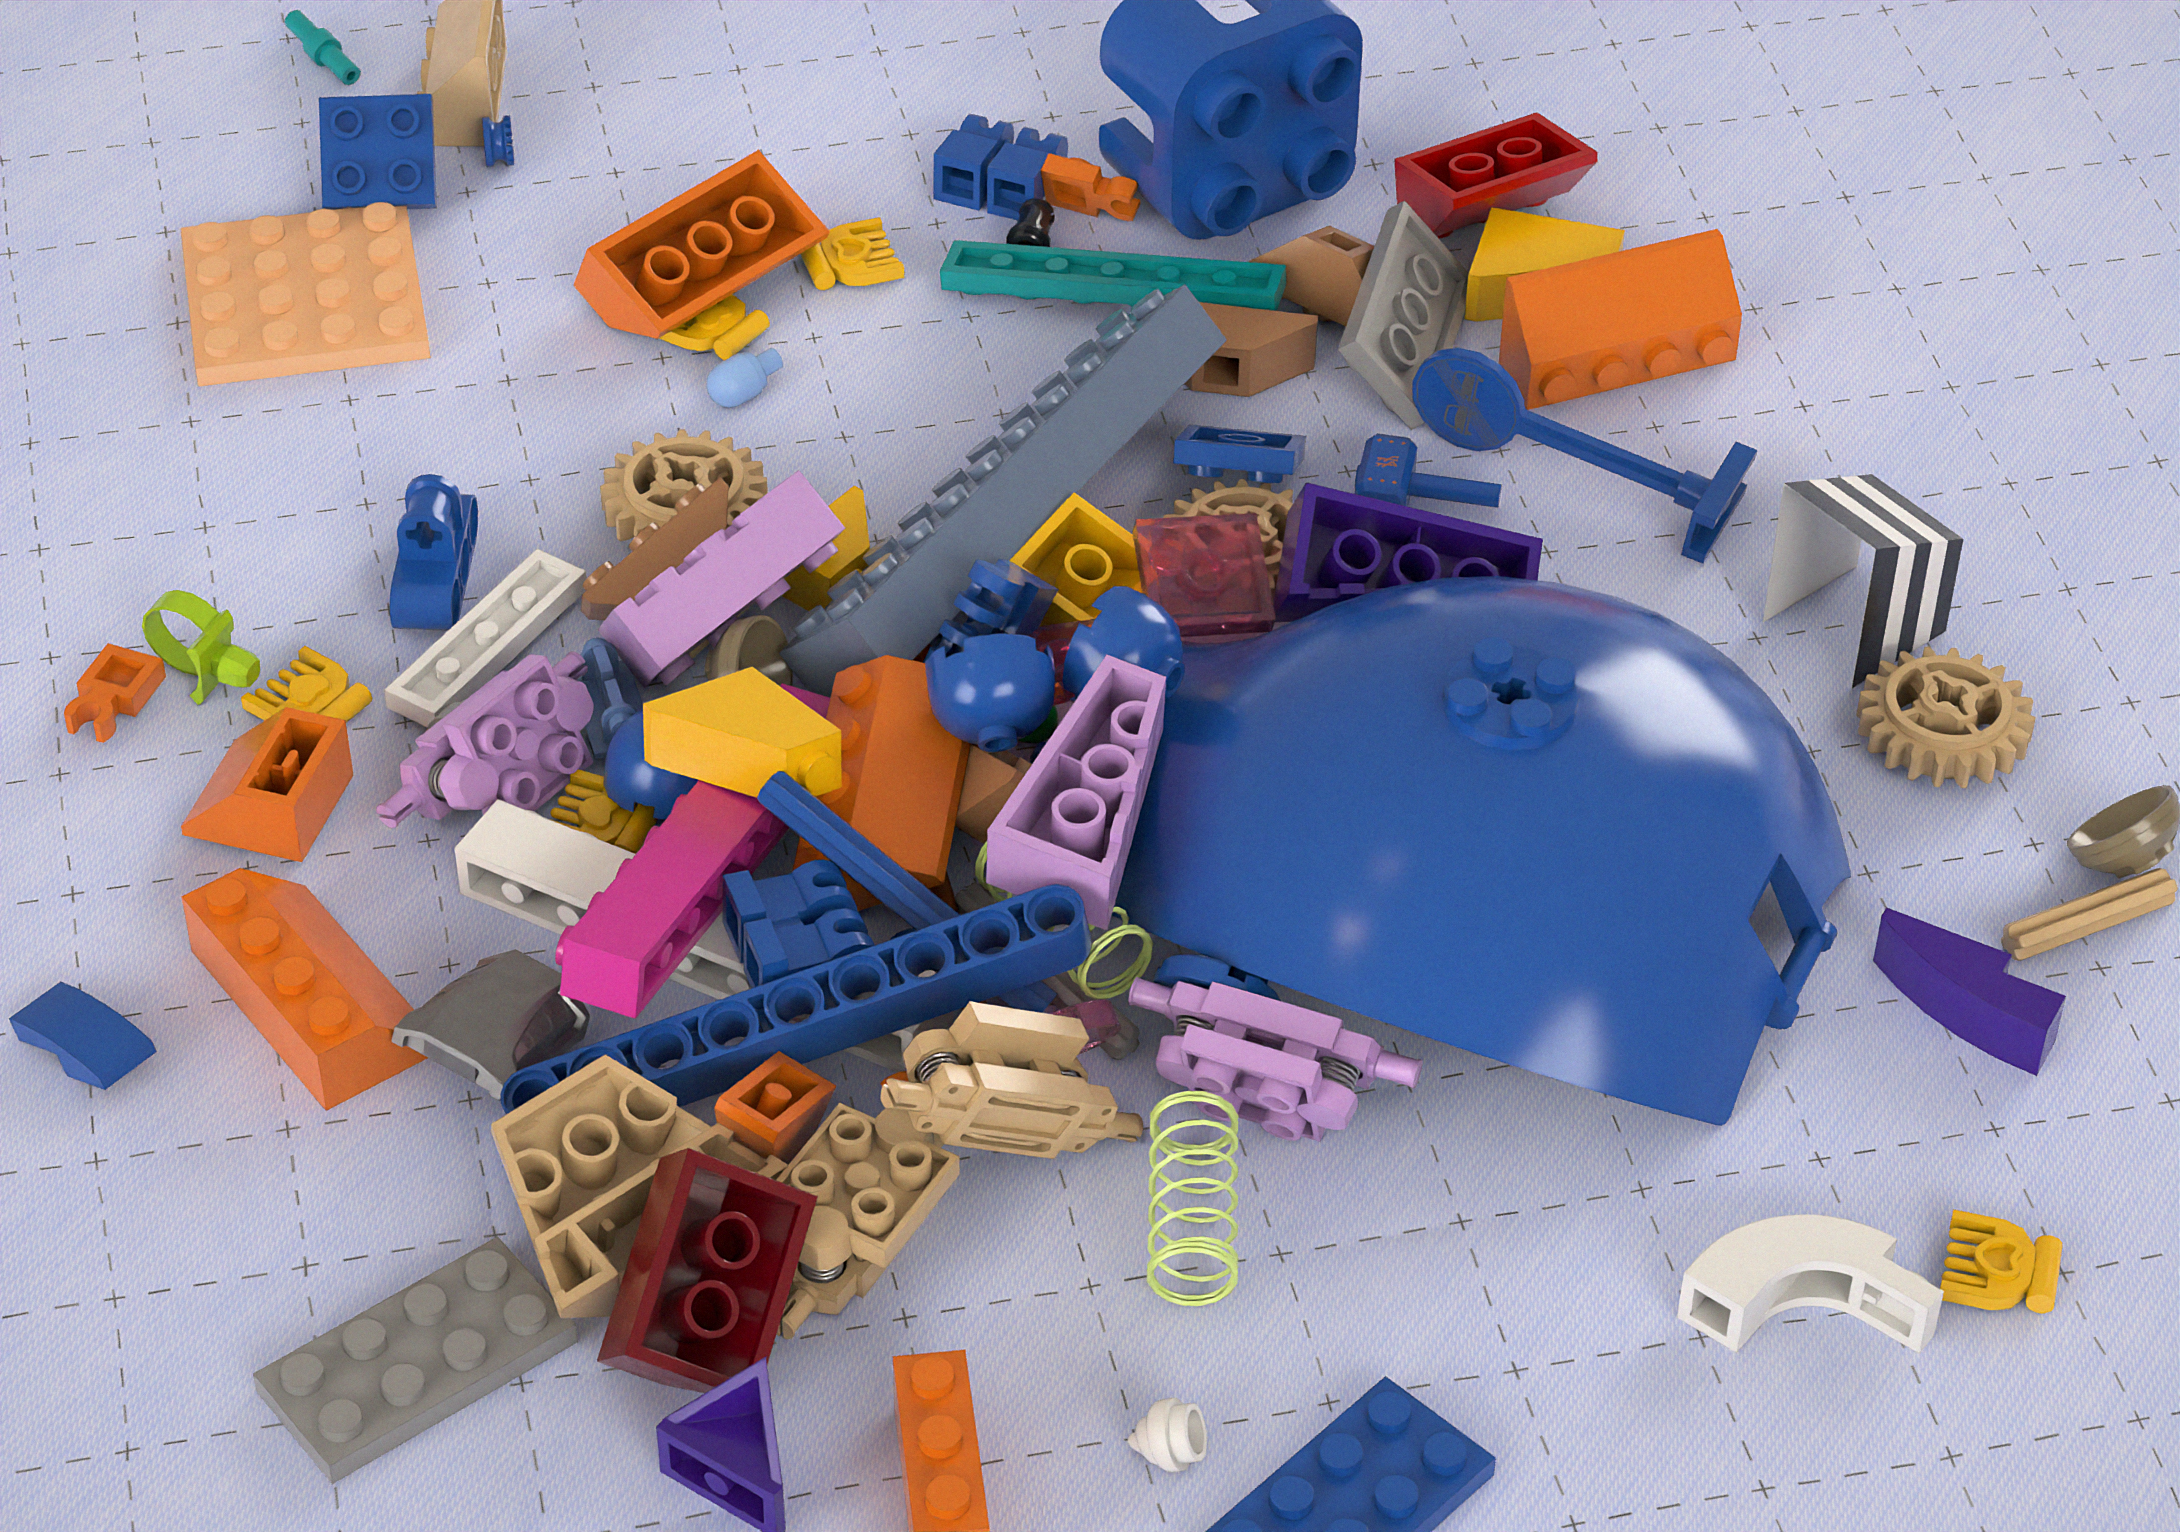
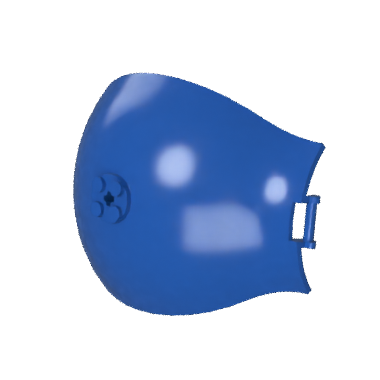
M1501 576L1451 577L1391 586L1324 607L1273 631L1253 638L1223 643L1182 641V662L1185 665L1184 677L1177 691L1172 696L1165 697L1163 731L1114 907L1126 910L1129 924L1137 925L1145 931L1210 958L1221 960L1225 964L1466 1051L1675 1115L1718 1126L1728 1122L1764 1026L1775 1029H1787L1792 1026L1799 1012V1005L1796 1000L1820 952L1829 950L1838 934L1836 927L1826 920L1822 906L1837 886L1845 879L1851 877L1849 861L1835 809L1816 765L1794 728L1770 697L1734 661L1694 632L1660 613L1622 598L1567 584ZM1047 742L1037 744L1030 755L1031 764H1033ZM1769 881L1795 943L1780 975L1755 930L1749 923ZM1112 912V916L1122 920L1120 914Z

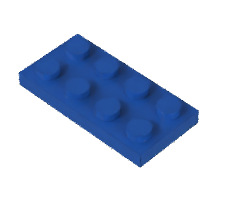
M1385 1376L1205 1532H1431L1494 1476L1496 1457Z

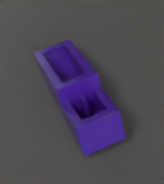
M1886 907L1881 916L1873 962L1894 986L1924 1013L1959 1038L2003 1062L2035 1076L2038 1075L2056 1041L2066 996L2008 974L2012 954Z

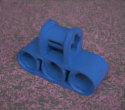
M425 474L412 479L406 489V513L399 520L397 528L399 552L390 590V620L392 627L396 629L448 631L459 621L477 539L478 503L474 494H460L458 487L451 480L440 475Z

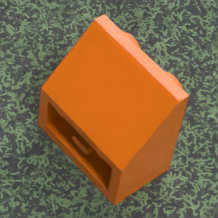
M285 707L235 739L181 825L182 834L188 837L303 862L353 777L346 720Z

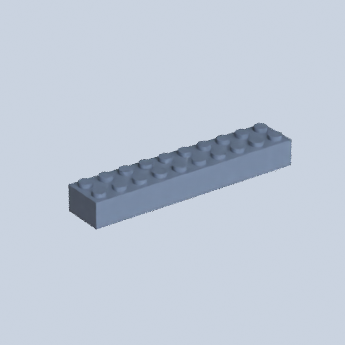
M1185 284L1166 295H1163L1159 289H1156L1138 301L1131 308V314L1128 315L1124 308H1121L1102 321L1096 327L1100 337L1095 342L1092 339L1084 342L1064 359L1069 368L1063 374L1059 370L1048 376L1032 390L1036 400L1031 405L1026 402L1001 420L999 425L1004 432L998 438L992 435L980 442L966 455L971 464L964 471L961 468L954 470L933 487L932 491L937 498L930 505L925 501L909 511L898 522L903 531L895 539L892 535L886 537L863 556L868 566L861 573L854 570L844 576L828 590L827 593L832 601L824 609L819 605L794 623L791 629L796 636L779 654L808 691L831 698L835 675L839 671L884 655L913 660L940 633L939 629L944 620H952L961 611L953 602L959 591H965L971 585L972 579L968 574L975 560H984L996 565L998 559L1010 560L1073 492L1077 493L1227 341Z

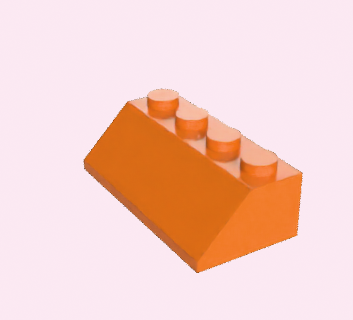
M757 150L587 248L573 286L610 328L658 339L828 238L830 231L766 157Z
M1718 229L1507 277L1499 364L1516 381L1524 398L1525 408L1530 410L1736 360L1742 312L1723 235Z
M884 655L839 671L835 675L826 720L841 730L842 787L816 796V798L928 889L944 884L971 743L951 735L934 716L928 698L925 663ZM800 836L793 870L813 860L830 861ZM840 869L846 881L847 890L850 891L857 905V911L882 904L881 901Z
M238 868L181 896L193 954L326 1111L428 1058L408 1046L400 1047L391 1042L395 1026L414 1009L305 885Z

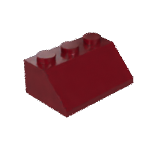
M691 1148L660 1157L597 1362L662 1385L700 1393L708 1392L766 1357L768 1364L818 1196Z

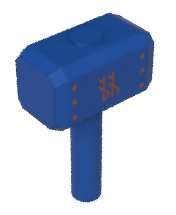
M1376 434L1366 440L1361 463L1357 466L1354 494L1403 506H1408L1410 496L1499 508L1502 484L1416 473L1418 447L1410 438Z

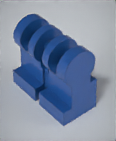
M968 114L962 122L960 130L953 129L934 152L933 200L980 211L987 200V213L1018 221L1019 210L1025 201L1033 198L1043 199L1045 196L1041 168L1049 153L1067 158L1068 139L1065 136L1050 133L1045 139L1040 140L1038 130L1024 127L1017 136L1015 144H1013L1014 127L1011 123L998 121L993 127L989 128L986 117Z
M976 559L968 574L972 579L971 585L965 591H959L953 602L957 608L968 614L966 622L962 625L945 619L939 629V632L943 635L941 642L935 647H930L922 663H925L934 651L945 646L946 658L955 653L963 652V639L973 636L1006 634L1007 632L1033 638L1059 589L1009 560L998 559L996 565L984 560Z
M813 860L802 864L793 870L791 874L755 881L749 870L723 875V924L740 963H744V973L751 988L875 945L873 939L868 935V929L862 916L857 912V905L852 894L847 890V884L840 868L831 861Z

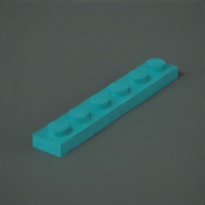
M962 240L953 241L940 269L941 290L962 291L968 295H982L985 293L1013 295L1027 300L1038 298L1073 300L1080 304L1094 302L1127 304L1131 307L1156 289H1159L1163 295H1166L1185 284L1198 302L1277 311L1287 285L1286 265Z

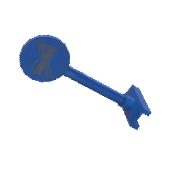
M1463 348L1443 349L1435 352L1422 362L1412 381L1413 401L1422 420L1436 435L1457 447L1474 451L1495 450L1510 442L1516 434H1519L1673 497L1675 504L1693 511L1681 555L1702 564L1746 492L1747 484L1743 483L1742 480L1754 462L1758 451L1735 441L1712 480L1689 470H1686L1683 474L1528 411L1524 406V398L1516 381L1501 364L1480 352Z

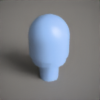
M769 348L757 356L750 352L737 353L717 364L709 372L706 381V388L710 398L722 407L733 408L756 397L767 386V376L783 367L781 356L774 348Z

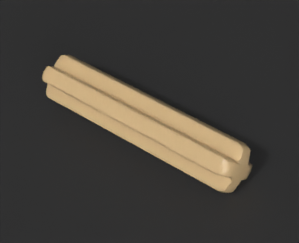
M2156 868L2006 924L2003 928V937L2001 938L2002 946L2008 950L2009 954H2012L2011 958L2013 960L2021 961L2173 904L2175 892L2178 890L2175 879L2170 878L2166 869Z

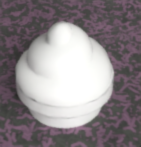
M1178 1398L1159 1400L1151 1405L1147 1416L1142 1417L1138 1421L1135 1432L1128 1437V1444L1133 1450L1142 1453L1150 1463L1160 1466L1165 1471L1170 1473L1185 1471L1190 1463L1202 1461L1206 1454L1207 1432L1201 1410L1195 1403L1183 1404Z

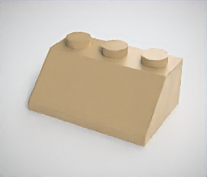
M444 0L438 6L436 26L427 27L426 30L427 59H422L421 84L423 91H417V94H431L433 97L435 146H484L482 117H490L491 121L498 122L507 57L503 0Z

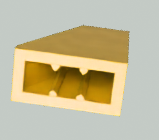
M1491 207L1468 274L1464 320L1486 321L1503 319L1507 277L1623 251L1625 230Z
M749 667L643 703L644 760L651 766L756 798L768 779L778 771L787 773L815 797L842 787L841 730L754 667Z

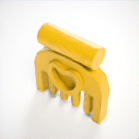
M880 217L836 226L829 230L828 238L821 241V245L818 243L800 254L815 287L819 290L831 288L836 280L848 286H867L904 278V265L902 261L899 262L897 257H893L895 254L894 249L888 248L890 241L884 239L886 233L883 230Z
M730 295L659 339L689 350L705 351L714 349L718 357L726 360L737 354L768 329L770 321L763 311L757 309L746 316L745 303L736 296Z
M307 646L302 647L298 651L299 660L294 659L290 662V668L302 674L301 676H297L286 669H281L278 672L279 678L289 683V687L275 679H269L266 682L269 689L287 698L286 701L262 688L256 689L255 695L247 692L241 697L242 708L264 721L285 707L343 719L347 723L372 702V695L365 685L357 682L349 688L348 673L341 665Z
M579 769L570 774V784L565 786V792L568 795L585 800L560 796L557 801L560 806L578 812L575 813L554 807L551 809L550 814L553 818L577 824V827L555 820L552 821L579 832H587L599 840L637 854L643 847L648 832L658 821L657 818H653L654 807L640 803L635 807L634 803L633 813L621 808L608 797L603 784L604 776Z
M1953 1209L1949 1237L1953 1240L1978 1244V1246L1956 1242L1948 1243L1946 1246L1948 1253L1973 1258V1261L1947 1257L1944 1260V1265L1949 1269L1974 1273L1976 1276L1951 1271L1943 1272L1940 1289L1944 1291L1942 1300L1987 1310L2011 1309L2026 1297V1306L2031 1311L2036 1313L2051 1312L2055 1305L2063 1248L2061 1240L2055 1236L2042 1235L2037 1237L2033 1244L2022 1227L2007 1220Z

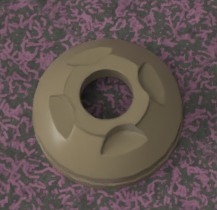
M753 615L735 620L722 634L714 650H709L707 654L705 674L708 681L754 667L780 686L783 683L792 686L793 671L779 654L788 644L783 630L769 616Z
M2166 785L2152 787L2130 795L2103 809L2079 826L2067 840V846L2079 864L2086 868L2099 872L2113 873L2117 878L2142 873L2158 864L2165 855L2174 850L2173 840L2180 825V803L2178 796L2171 786Z

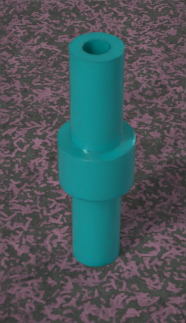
M300 10L291 11L286 16L285 26L303 43L304 52L318 66H327L345 85H352L359 79L360 69L342 52L341 43L327 29L317 28Z

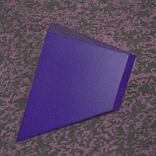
M766 1357L666 1416L656 1426L659 1465L661 1473L762 1532H785L783 1482Z

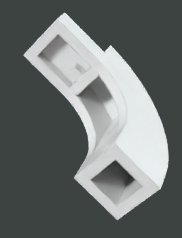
M1810 1214L1785 1215L1741 1226L1725 1234L1704 1250L1684 1272L1677 1318L1737 1353L1766 1320L1777 1313L1802 1306L1828 1307L1851 1314L1915 1352L1920 1353L1934 1337L1944 1291L1929 1283L1918 1273L1906 1270L1892 1262L1897 1238L1881 1230L1855 1221L1831 1216Z

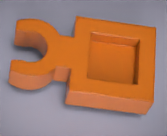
M1049 153L1041 168L1045 199L1052 206L1098 217L1101 209H1103L1115 218L1133 221L1141 204L1140 199L1133 198L1138 188V182L1122 176L1111 179L1102 177L1101 167L1092 165L1084 159L1076 157L1065 158Z
M107 643L77 681L79 697L69 702L64 710L68 733L75 734L82 724L94 721L96 741L104 743L109 740L116 731L115 717L118 713L136 717L166 678L163 659Z

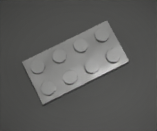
M1404 200L1386 212L1338 351L1344 356L1348 366L1353 371L1360 373L1380 395L1384 405L1390 411L1395 412L1412 430L1425 423L1413 401L1412 381L1426 358L1439 350L1453 348L1466 309L1469 272Z
M497 1236L253 1373L256 1392L327 1479L334 1484L578 1342L577 1328L571 1318H560L555 1302L550 1294Z

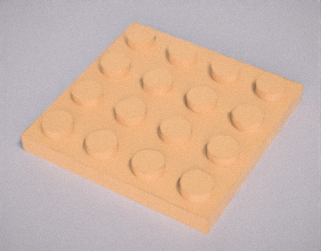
M377 202L362 208L318 209L310 213L284 216L265 215L250 220L224 223L206 222L198 226L180 228L198 387L431 358L407 206H393L389 203Z

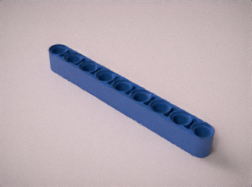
M1058 884L1043 886L525 1067L512 1074L504 1083L500 1093L501 1105L505 1114H508L603 1055H607L677 1097L676 1105L682 1107L727 1091L778 1051L800 1064H805L964 1008L969 1002L978 1003L1074 969L1081 965L1090 954L1092 942L1083 900L1075 890L1068 886ZM1055 925H1069L1061 931H1047ZM993 947H1004L1003 950L995 954H982ZM926 970H940L929 977H918L919 974ZM875 992L874 995L867 999L854 1000L861 993ZM798 1015H810L801 1022L789 1023L792 1018ZM745 1037L743 1041L736 1045L724 1046L727 1041L733 1038ZM680 1060L670 1068L658 1069L667 1061Z

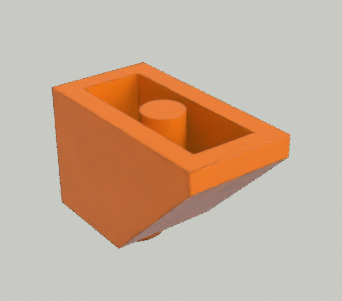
M778 1051L719 1096L714 1107L716 1122L734 1132L733 1140L761 1157L767 1159L771 1154L789 1165L816 1132L836 1089V1085Z

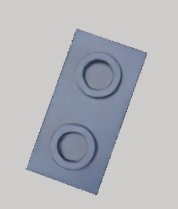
M599 637L592 638L584 644L580 655L586 661L582 665L588 666V672L577 679V681L586 685L594 703L591 719L584 727L594 759L606 757L611 739L622 721L643 709V702L633 673L622 660L618 661V653L615 646Z

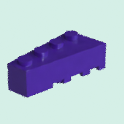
M1306 482L1288 511L1271 622H1293L1324 607L1391 586L1440 578L1501 576L1538 580L1543 539Z

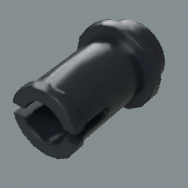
M1033 198L1025 201L1019 210L1017 224L1010 228L1007 234L1006 244L1051 247V239L1048 234L1055 220V215H1051L1054 212L1053 207L1042 199Z

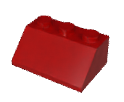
M1538 112L1395 158L1397 204L1405 200L1439 239L1451 235L1454 230L1475 223H1486L1491 207L1512 211L1522 207H1536L1546 203L1549 198L1569 192L1598 162L1597 151Z

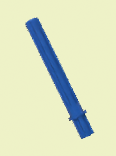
M783 771L776 772L760 790L757 799L762 806L831 862L835 863L842 871L916 931L960 916L957 911ZM993 947L982 954H995L1003 949L1001 947ZM1041 980L998 995V997L1011 1008L1043 1013L1058 993Z

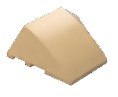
M603 1055L491 1124L492 1136L560 1318L611 1316L660 1157L691 1148L776 1180L788 1164L771 1154L765 1159L733 1140L734 1132L720 1123L714 1126L708 1125L676 1105L677 1097L607 1055Z

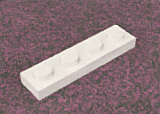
M536 549L384 689L386 707L428 727L429 723L446 706L469 698L493 679L586 591L582 586L587 579L586 570Z

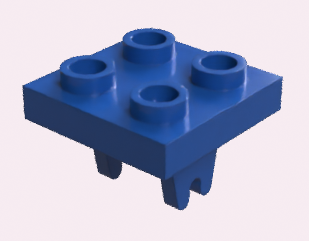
M431 94L319 97L323 209L362 208L377 202H385L393 206H407V209L437 208L434 112Z

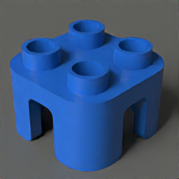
M1123 0L1108 19L1100 42V64L1102 70L1113 83L1149 116L1153 125L1154 137L1152 143L1127 118L1121 117L1099 127L1101 155L1120 176L1138 182L1136 191L1182 235L1191 239L1201 240L1237 234L1254 221L1310 199H1327L1339 192L1351 178L1356 165L1355 147L1358 130L1363 40L1358 25L1330 0H1245L1260 14L1232 24L1218 21L1196 0Z

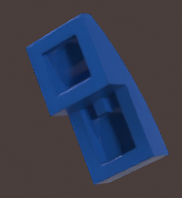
M61 981L9 1018L19 1041L57 1054L68 1077L103 1090L109 1088L157 1052L152 1040L121 1014L90 994Z

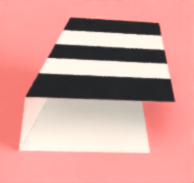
M1873 474L1787 482L1783 485L1763 622L1857 567L1861 540H1863L1875 549L1851 689L1864 682L1868 674H1877L1879 663L1882 660L1895 663L1898 661L1901 651L1911 653L1946 631L1964 540L1962 537Z

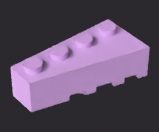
M798 470L738 515L732 521V525L726 530L720 529L699 544L683 559L684 562L677 568L670 566L654 578L648 586L635 596L634 601L629 597L614 608L598 628V631L607 642L615 646L618 656L644 688L658 677L667 686L695 664L689 653L705 640H708L713 648H715L722 634L738 619L737 615L754 602L763 611L791 589L785 580L788 575L801 565L811 573L836 554L839 550L832 541L838 537L845 527L800 470Z
M1110 655L1105 656L988 828L987 884L1015 895L1048 885L1068 886L1075 890L1082 898L1088 924L1106 931L1108 930L1163 731L1165 676Z

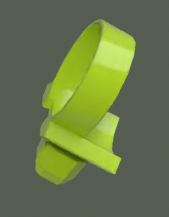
M173 590L165 592L143 616L142 629L145 639L153 651L173 668L183 673L198 676L197 687L190 694V697L198 705L205 700L219 682L245 688L251 687L259 677L260 660L257 656L231 643V632L234 630L233 617L227 609L219 613L207 601L193 593ZM160 610L176 612L186 617L203 632L189 648L185 647L169 632L163 623Z

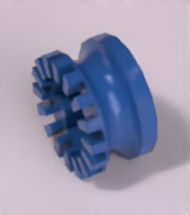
M510 115L503 116L500 122H493L490 120V117H482L486 166L494 167V163L497 160L505 161L507 166L514 165L513 139L510 137L512 136Z

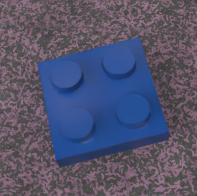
M1189 424L1175 439L1173 464L1188 465L1187 473L1194 476L1222 477L1224 469L1247 471V479L1250 481L1283 482V475H1293L1304 460L1306 436Z

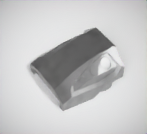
M515 949L479 960L476 968L446 985L422 1007L409 1012L395 1026L391 1042L400 1047H410L490 1091L489 1095L501 1101L500 1093L503 1085L512 1074L525 1067L563 1055L575 1044L584 1040L590 1014L583 1002L560 995L561 973Z

